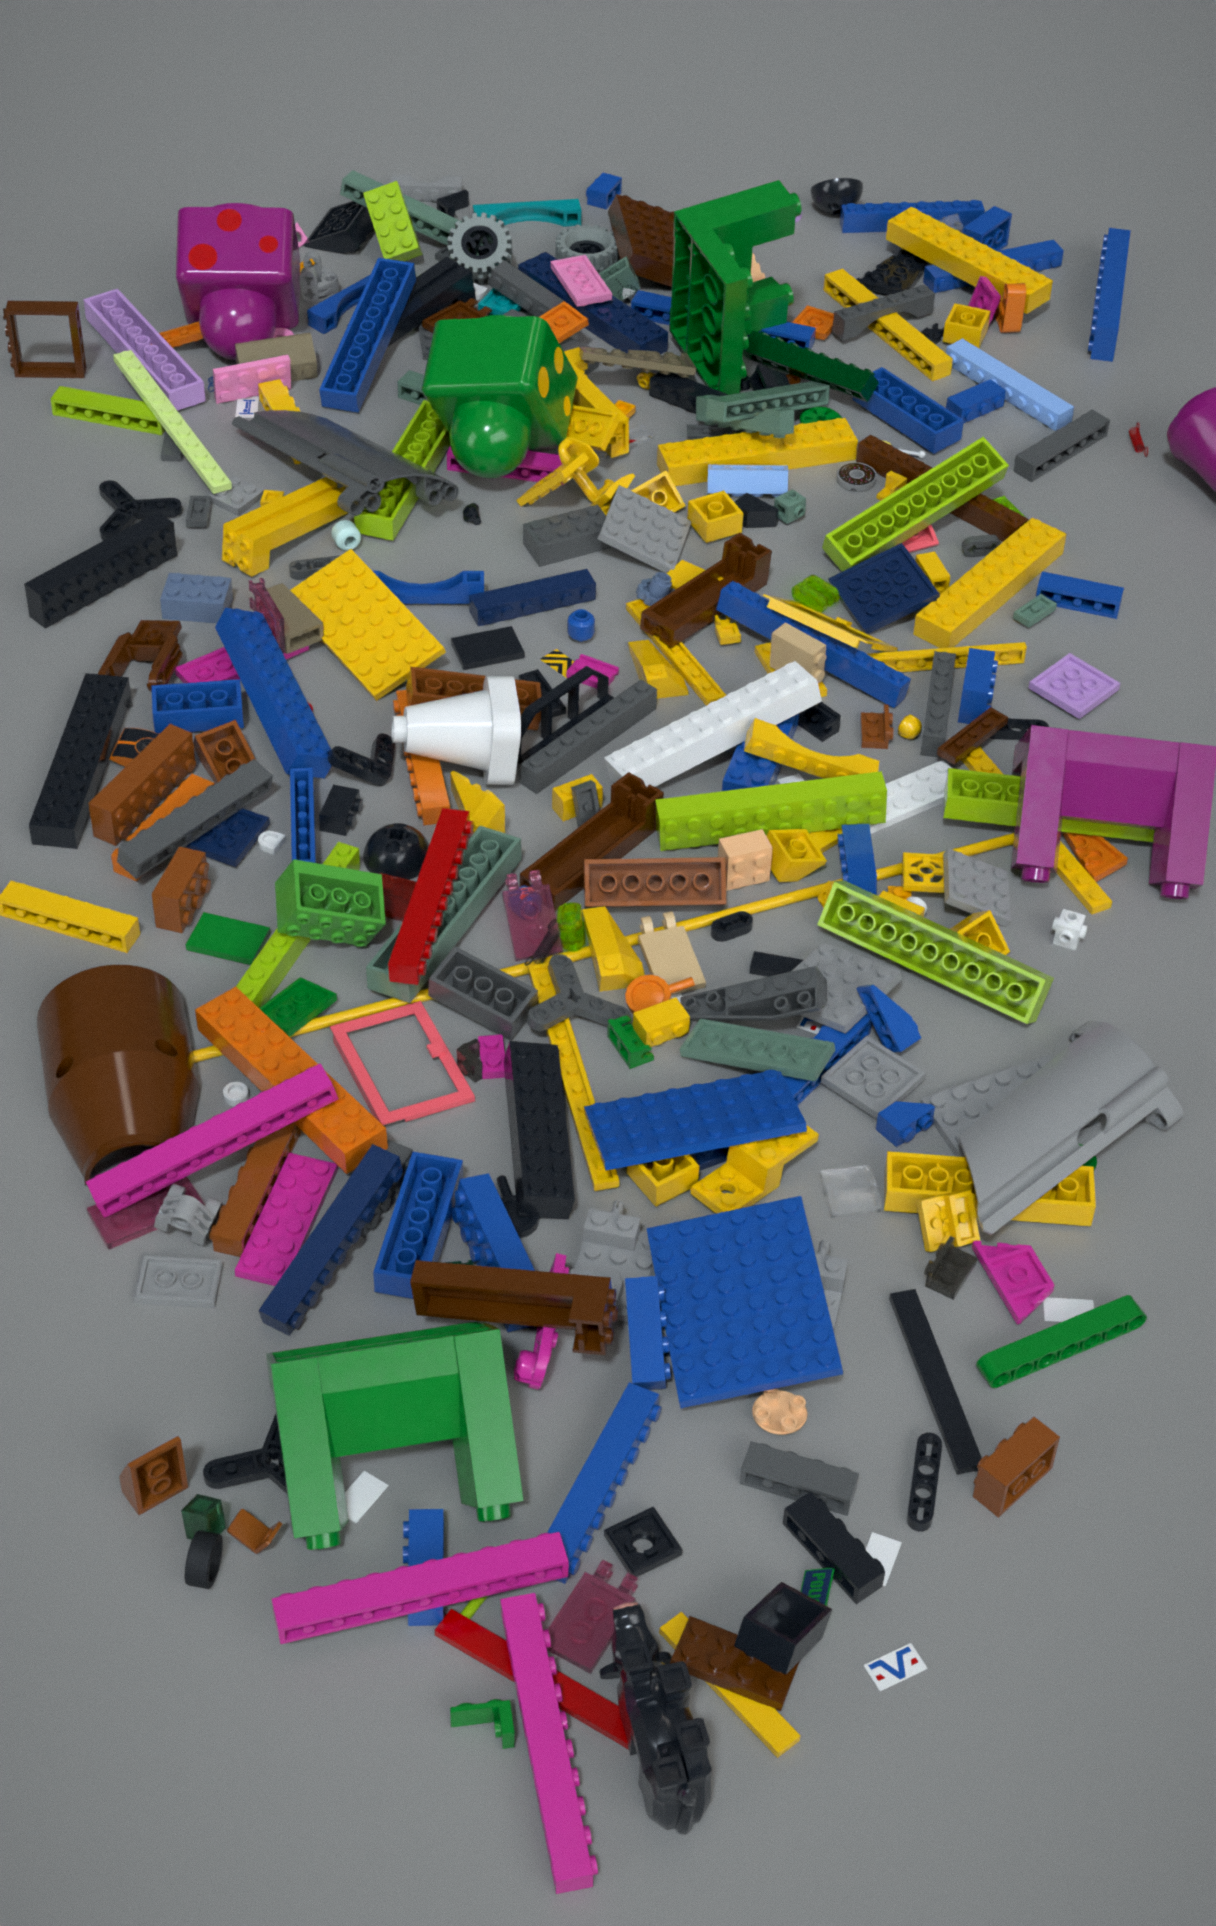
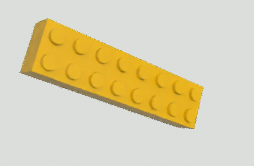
M887 1151L884 1170V1211L918 1213L916 1200L951 1192L972 1190L976 1218H978L977 1198L966 1157ZM1080 1166L1011 1220L1091 1226L1096 1208L1094 1167Z

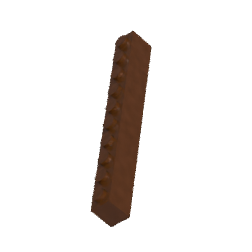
M869 435L858 443L856 462L869 465L877 474L886 478L888 472L893 471L906 477L908 484L932 469V467L924 462L915 459L875 436ZM981 493L950 512V514L985 533L996 535L1002 542L1029 520Z

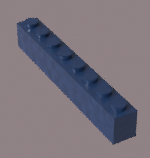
M372 1144L258 1310L264 1324L288 1336L291 1335L294 1329L300 1327L304 1314L309 1307L315 1305L319 1292L323 1286L329 1284L337 1265H341L344 1262L348 1249L358 1241L365 1224L371 1222L379 1203H383L386 1200L390 1187L400 1179L403 1169L399 1156Z

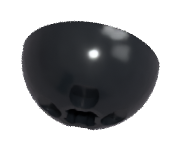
M852 178L830 179L815 184L811 187L810 192L814 203L822 211L837 215L841 214V205L857 204L863 192V183Z
M403 823L385 825L377 829L368 839L363 852L364 865L370 873L382 874L383 880L406 881L419 876L429 843L419 830Z

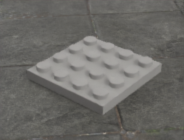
M619 485L597 539L658 570L668 573L671 569L674 570L691 521Z
M827 942L820 944L792 970L817 966L827 980V1002L818 1011L800 1015L845 1034L867 1013L866 1007L857 992V987L874 984L884 994H887L902 980V971Z

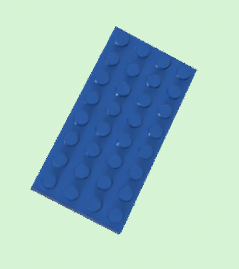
M766 1070L751 1075L744 1074L740 1077L718 1079L714 1082L693 1084L678 1089L671 1088L662 1092L645 1093L641 1096L620 1098L615 1101L598 1102L593 1105L584 1106L585 1116L605 1170L807 1131L806 1121L782 1073L776 1070Z

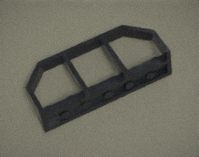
M585 666L527 706L521 715V738L517 763L521 765L529 757L614 699L613 696L608 694L609 677L593 668ZM594 675L598 677L597 698L600 700L579 714V684ZM568 693V719L570 721L552 733V703ZM541 711V737L543 740L521 755V740L535 715Z

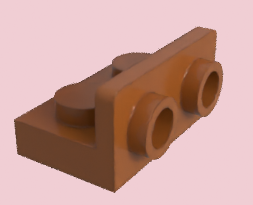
M884 704L883 713L861 712V748L888 749L889 740H893L894 732L893 727H890L893 722V713L889 712L888 704Z

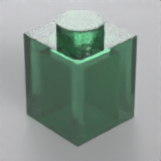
M197 1494L181 1510L187 1539L192 1540L198 1530L221 1534L226 1529L221 1499Z

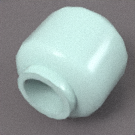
M342 520L332 528V538L338 548L345 551L353 550L360 543L361 534L353 522Z

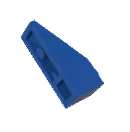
M874 984L856 988L884 1047L892 1052H902L921 1039L918 1026L913 1021L912 1016Z

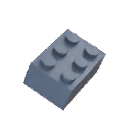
M169 573L160 598L162 619L217 624L224 609L230 608L233 600L231 578Z

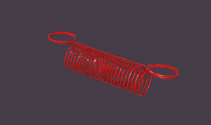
M1137 422L1135 428L1129 429V435L1135 451L1140 453V451L1144 450V455L1147 457L1148 447L1144 446L1139 430L1140 425Z

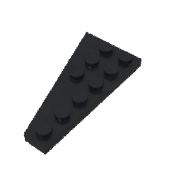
M901 249L897 256L892 255L878 264L874 271H868L862 279L857 278L856 280L870 291L882 295L895 294L912 289L929 262L905 249Z

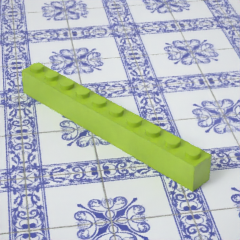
M338 842L323 864L359 870V848ZM277 928L236 987L260 1008L269 1001L311 939L309 937L289 936L284 933H278Z

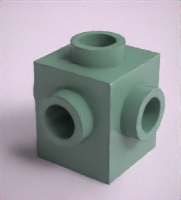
M793 489L776 497L774 507L779 509L778 518L788 524L804 516L806 498Z

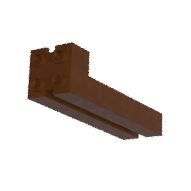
M738 533L724 542L722 560L642 611L640 629L651 636L659 635L661 642L673 648L715 620V615L719 617L723 614L716 609L721 589L730 582L739 583L752 592H756L767 585L772 550L761 544H757L756 547L752 539Z
M628 772L611 785V802L520 873V886H529L540 895L542 905L553 912L557 911L584 889V859H621L656 831L655 800L664 799V792L650 784L646 787L641 778Z
M415 1261L410 1284L417 1316L575 1330L573 1353L606 1356L607 1346L613 1343L614 1329L611 1328L612 1322H617L618 1306H615L616 1289H612L611 1277Z

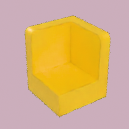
M893 471L886 474L885 487L877 493L876 498L879 500L884 499L907 484V478Z

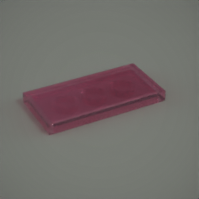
M187 1176L175 1182V1184L186 1188L185 1195L196 1198L204 1205ZM172 1184L106 1218L103 1217L96 1204L87 1208V1214L108 1250L157 1230V1228H154L155 1218Z

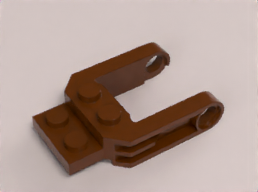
M141 620L133 634L127 632L117 638L98 674L122 677L131 660L154 661L148 678V690L152 692V685L168 684L183 656L180 650L181 647L177 643V636L182 629L180 621Z

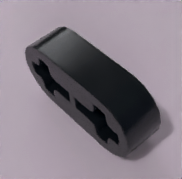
M740 911L714 920L711 924V937L716 941L724 942L749 933L752 930V915Z

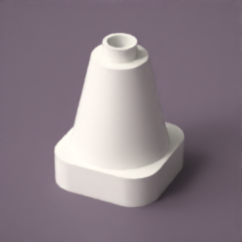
M485 676L482 691L406 706L403 716H392V743H403L404 751L407 753L483 770L486 785H513L521 738V716L514 677Z

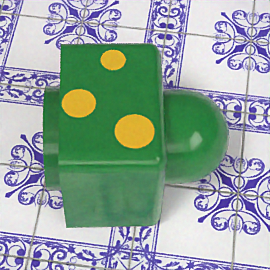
M489 315L470 319H444L437 321L434 326L422 383V393L449 433L451 450L457 462L469 473L481 478L491 479L505 476L514 471L523 462L528 450L558 449L559 444L567 437L578 377L549 324L542 318L535 316Z

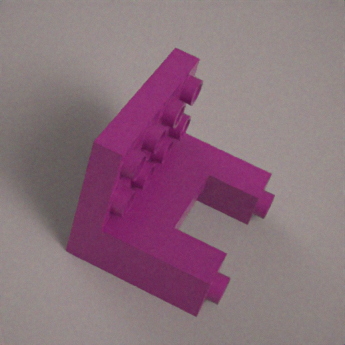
M1031 725L1015 745L1012 772L1021 773L1011 868L1022 869L1021 880L1049 883L1050 873H1057L1063 819L1154 829L1149 884L1161 886V897L1189 899V890H1195L1204 883L1216 770V746Z

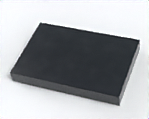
M512 626L451 638V645L463 670L525 658V652Z

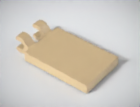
M672 911L663 913L665 920H662V925L665 930L654 932L650 916L640 918L642 924L639 927L642 935H638V943L650 974L664 979L668 985L689 977L693 978L695 986L671 995L705 988L706 981L684 926H676L674 913Z

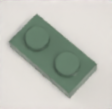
M1040 594L1014 611L1013 618L1030 628L1054 612L1057 603Z

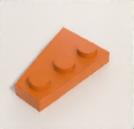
M1063 832L1064 838L1077 859L1096 882L1127 865L1128 858L1102 836Z

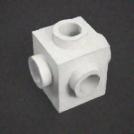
M1063 909L1060 918L1055 917L1052 925V930L1055 931L1053 944L1076 951L1080 938L1084 939L1088 926L1084 925L1086 915Z

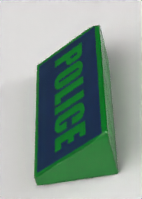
M835 1569L805 1570L800 1592L827 1606Z

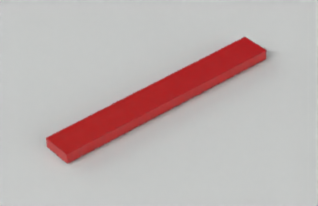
M450 1609L434 1630L435 1636L514 1682L507 1641L455 1610ZM556 1670L557 1674L552 1675L554 1684L559 1683L561 1688L562 1702H558L559 1709L628 1749L619 1706Z

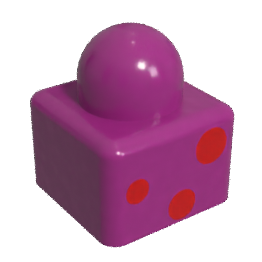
M226 203L213 207H184L178 211L176 281L185 318L188 324L199 321L200 331L206 344L221 357L236 361V343L270 339L274 337L276 328H287L290 330L299 323L300 253L294 214L289 209L260 207L245 203Z

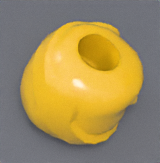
M911 714L905 716L898 726V734L906 739L916 738L922 730L920 720Z

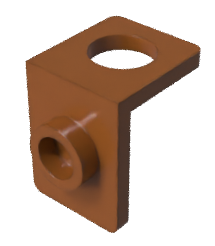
M241 1509L227 1528V1532L252 1552L258 1554L270 1544L283 1523L278 1521L268 1528L245 1509Z

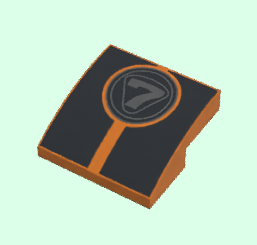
M124 728L109 760L126 767L159 734L144 729Z

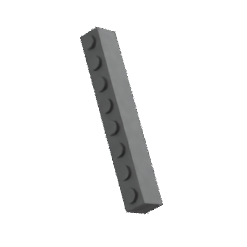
M643 680L636 682L522 762L520 765V784L535 794L541 792L656 710L657 689Z
M255 759L247 764H242L232 774L225 775L220 782L208 786L203 793L193 796L183 806L176 807L165 818L158 819L148 829H143L131 840L124 841L118 848L117 863L135 879L139 878L174 855L179 847H186L270 791L273 775Z

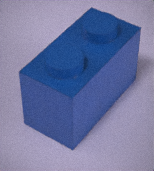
M603 172L586 190L587 205L606 210L612 204L616 194H621L622 177Z

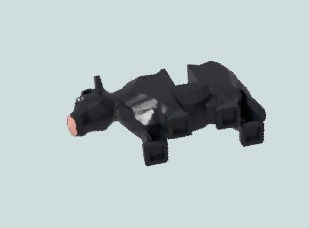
M637 1602L623 1603L613 1608L614 1630L611 1640L613 1663L600 1669V1678H620V1682L617 1685L620 1718L626 1734L630 1756L637 1754L640 1762L638 1784L643 1795L647 1815L666 1830L676 1829L678 1834L686 1835L691 1831L692 1824L700 1821L711 1802L712 1768L707 1754V1747L710 1744L704 1720L702 1718L693 1719L689 1709V1691L692 1687V1682L686 1663L680 1661L670 1664L672 1657L669 1652H659L657 1642L645 1622L644 1612L640 1604Z

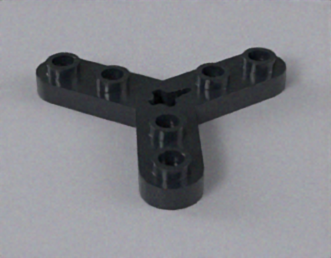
M107 480L99 485L101 497L115 509L100 527V537L103 541L130 527L136 519L147 518L156 512L161 513L165 517H176L182 512L181 501L176 498L135 500L116 481Z
M276 1414L261 1449L214 1459L205 1465L203 1477L207 1486L213 1489H221L269 1478L287 1494ZM278 1458L279 1466L273 1462L268 1464V1459L275 1460Z

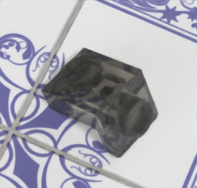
M477 1039L464 1043L457 1048V1065L464 1076H468L474 1083L482 1079V1061L479 1059L480 1042Z

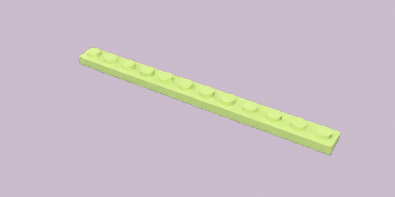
M132 350L113 354L116 365L211 492L215 494L232 489V482Z

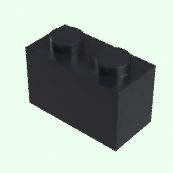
M333 784L319 814L320 831L347 836L350 827L353 828L355 825L357 812L360 813L362 810L363 800L360 799L359 789Z

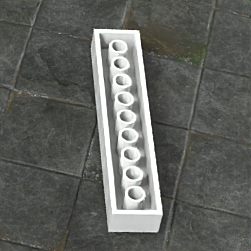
M796 661L788 663L784 667L768 673L766 676L729 693L727 696L711 702L709 705L691 712L689 715L604 757L609 777L615 783L630 772L641 778L646 787L649 784L656 787L745 741L747 731L754 718L777 725L822 702L818 681Z

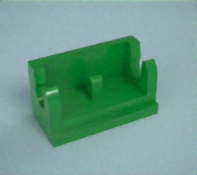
M628 1015L614 1020L609 1019L607 1037L629 1069L654 1061V1055L649 1052L652 1050L651 1046L645 1045L633 1029V1025L630 1023L621 1026L623 1023L631 1021Z

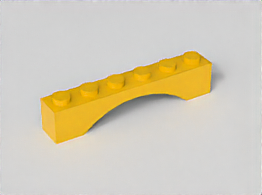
M754 718L746 734L745 752L821 778L878 772L879 760L861 754L831 756L812 751L790 739L776 725Z

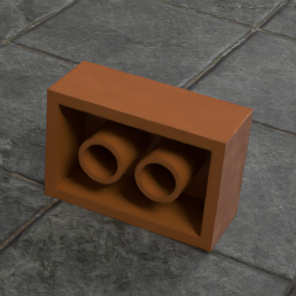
M184 847L177 849L152 892L156 928L183 933L186 926L191 924L195 910L200 908L204 894L208 893L211 887V880L208 879L209 863L206 861V852Z
M1035 1417L1026 1424L1022 1422L1015 1429L1013 1436L1008 1440L1006 1438L997 1445L993 1454L990 1456L985 1455L977 1465L978 1474L974 1480L973 1498L999 1518L1053 1468L1060 1436Z

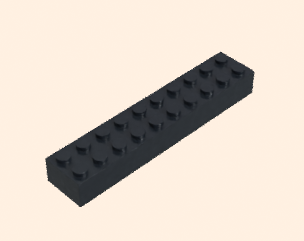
M85 673L29 822L32 845L78 849L90 815L88 803L97 795L129 705L128 701L131 699L129 677Z

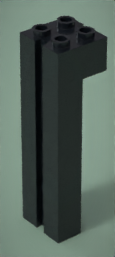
M445 257L416 277L414 287L388 346L416 328L424 319L434 315L451 302L454 304L458 301L465 303L471 298L476 300L472 272L463 266H459L456 261Z

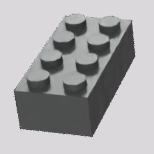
M598 505L523 524V544L539 567L614 548L597 539L606 517Z
M456 946L429 978V997L503 1035L509 1040L514 1037L524 1024L529 1010L537 1005V989Z

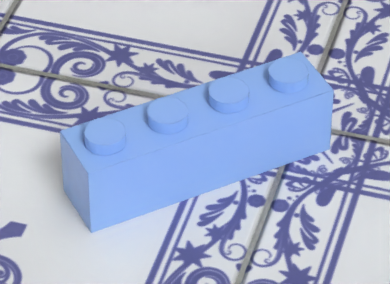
M708 464L707 493L713 494L724 490L732 496H743V494L748 493L755 497H761L763 494H771L773 497H778L788 492V465Z

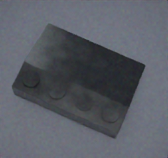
M354 201L330 208L306 240L304 246L342 254L358 251L360 245L367 239V235L373 231L374 227L368 208Z

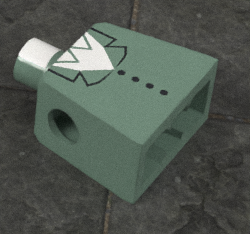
M627 256L598 273L612 292V295L621 301L626 298L632 301L637 291L640 290L638 277Z

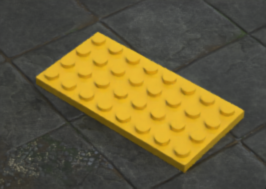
M349 549L290 590L323 622L322 642L375 701L408 679L410 667L425 668L446 653L445 648L352 549Z

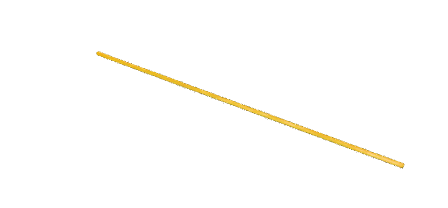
M1015 833L951 850L961 852L967 856L1013 845ZM945 851L939 852V853H936V854H941V855H943ZM902 863L876 869L877 881L901 875ZM921 863L915 864L912 867H918ZM827 882L676 922V926H684L685 931L688 932L710 926L714 920L736 912L744 911L749 914H755L819 896ZM663 926L653 928L654 932L665 930ZM642 933L630 934L625 936L631 946L639 945L638 935H642ZM589 946L559 953L566 955L572 962L591 957ZM554 955L546 957L543 963H549ZM536 959L534 962L532 961L528 966H530V965H536L535 962H536L538 959ZM525 963L499 969L514 978L528 974V966H525ZM429 988L420 990L411 1003L393 997L312 1019L290 1037L328 1028L336 1024L415 1002L433 1000V998L428 996ZM214 1045L193 1051L195 1063L223 1056Z

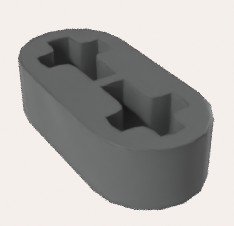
M996 535L971 536L964 539L962 549L968 557L987 556L1001 542Z

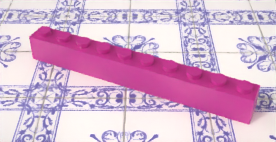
M320 1063L290 1079L284 1080L269 1090L262 1091L257 1096L241 1102L221 1114L213 1116L197 1126L191 1127L174 1138H169L164 1143L146 1150L140 1155L122 1162L102 1174L96 1175L94 1178L86 1181V1184L103 1217L106 1218L339 1098Z
M560 1532L552 1534L543 1533L534 1538L526 1540L517 1539L496 1547L487 1546L470 1553H457L452 1557L440 1560L430 1559L414 1566H400L395 1570L384 1573L375 1572L358 1579H344L328 1586H314L302 1592L284 1593L279 1597L271 1598L280 1645L568 1577L569 1561Z
M535 1593L500 1599L501 1616L556 1894L590 1888L593 1887V1875L598 1874L595 1855L589 1856L587 1845L592 1844L589 1825L583 1826L581 1816L586 1815L583 1796L577 1797L575 1787L580 1786L577 1767L571 1768L569 1758H574L571 1739L565 1740L564 1730H568L565 1711H559L558 1702H562L561 1688L559 1683L554 1684L552 1675L557 1674L554 1656L548 1657L547 1648L551 1647L548 1629L543 1630L541 1621H545L543 1603L537 1604Z

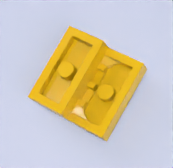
M972 1190L951 1192L916 1200L925 1251L933 1252L951 1246L960 1247L971 1244L976 1240L980 1241Z

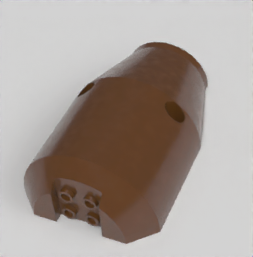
M104 965L74 974L63 980L48 993L38 1010L37 1029L49 1117L82 1173L85 1185H87L86 1181L90 1180V1174L94 1166L107 1154L133 1145L158 1146L167 1139L174 1138L192 1127L200 1087L184 1001L178 988L168 978L156 971L139 966Z

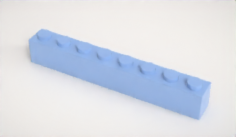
M960 339L947 346L946 354L953 359L952 368L978 384L990 379L1006 390L1005 400L1054 431L1072 422L1074 406L964 339Z

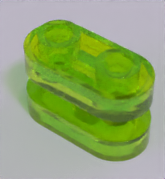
M813 574L791 589L795 601L821 613L839 601L837 588Z
M565 903L557 909V924L560 931L561 945L563 949L575 952L580 950L585 944V926L582 921V909L579 903Z

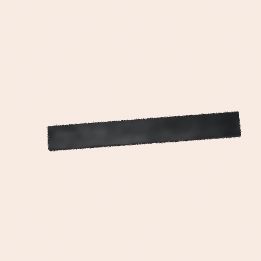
M916 1289L890 1293V1303L955 1472L958 1475L978 1471L977 1465L982 1459Z

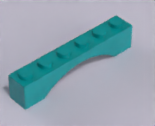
M579 199L473 205V213H477V217H481L482 213H487V218L494 215L496 216V222L501 220L504 222V226L524 221L548 222L563 227L581 226L582 210Z

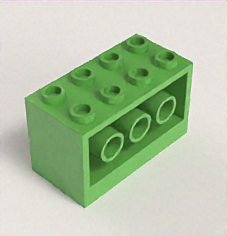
M293 859L275 882L278 933L363 947L367 946L386 924L382 874Z

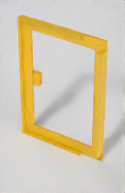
M763 594L764 597L770 599L767 605L768 608L854 648H858L860 641L872 644L871 649L895 652L898 649L889 643L851 627L852 622L841 617L834 619L797 601Z

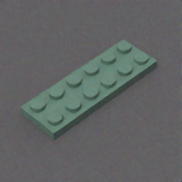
M701 1018L680 1047L682 1057L761 1072L776 1070L780 1071L783 1076L810 1081L818 1079L835 1052L834 1042Z

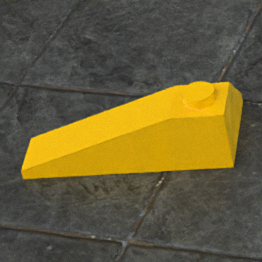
M667 471L658 474L631 490L660 506L666 507L672 512H676L686 506ZM611 502L601 507L605 515H607Z
M649 640L628 642V648L639 680H643L657 689V699L688 695L684 678Z
M456 771L450 772L451 791L459 810L470 812V821H473L472 833L479 826L505 833V805L491 791H482L479 784L472 785L465 776Z
M606 907L582 909L599 992L627 988L634 979L645 975L642 962Z

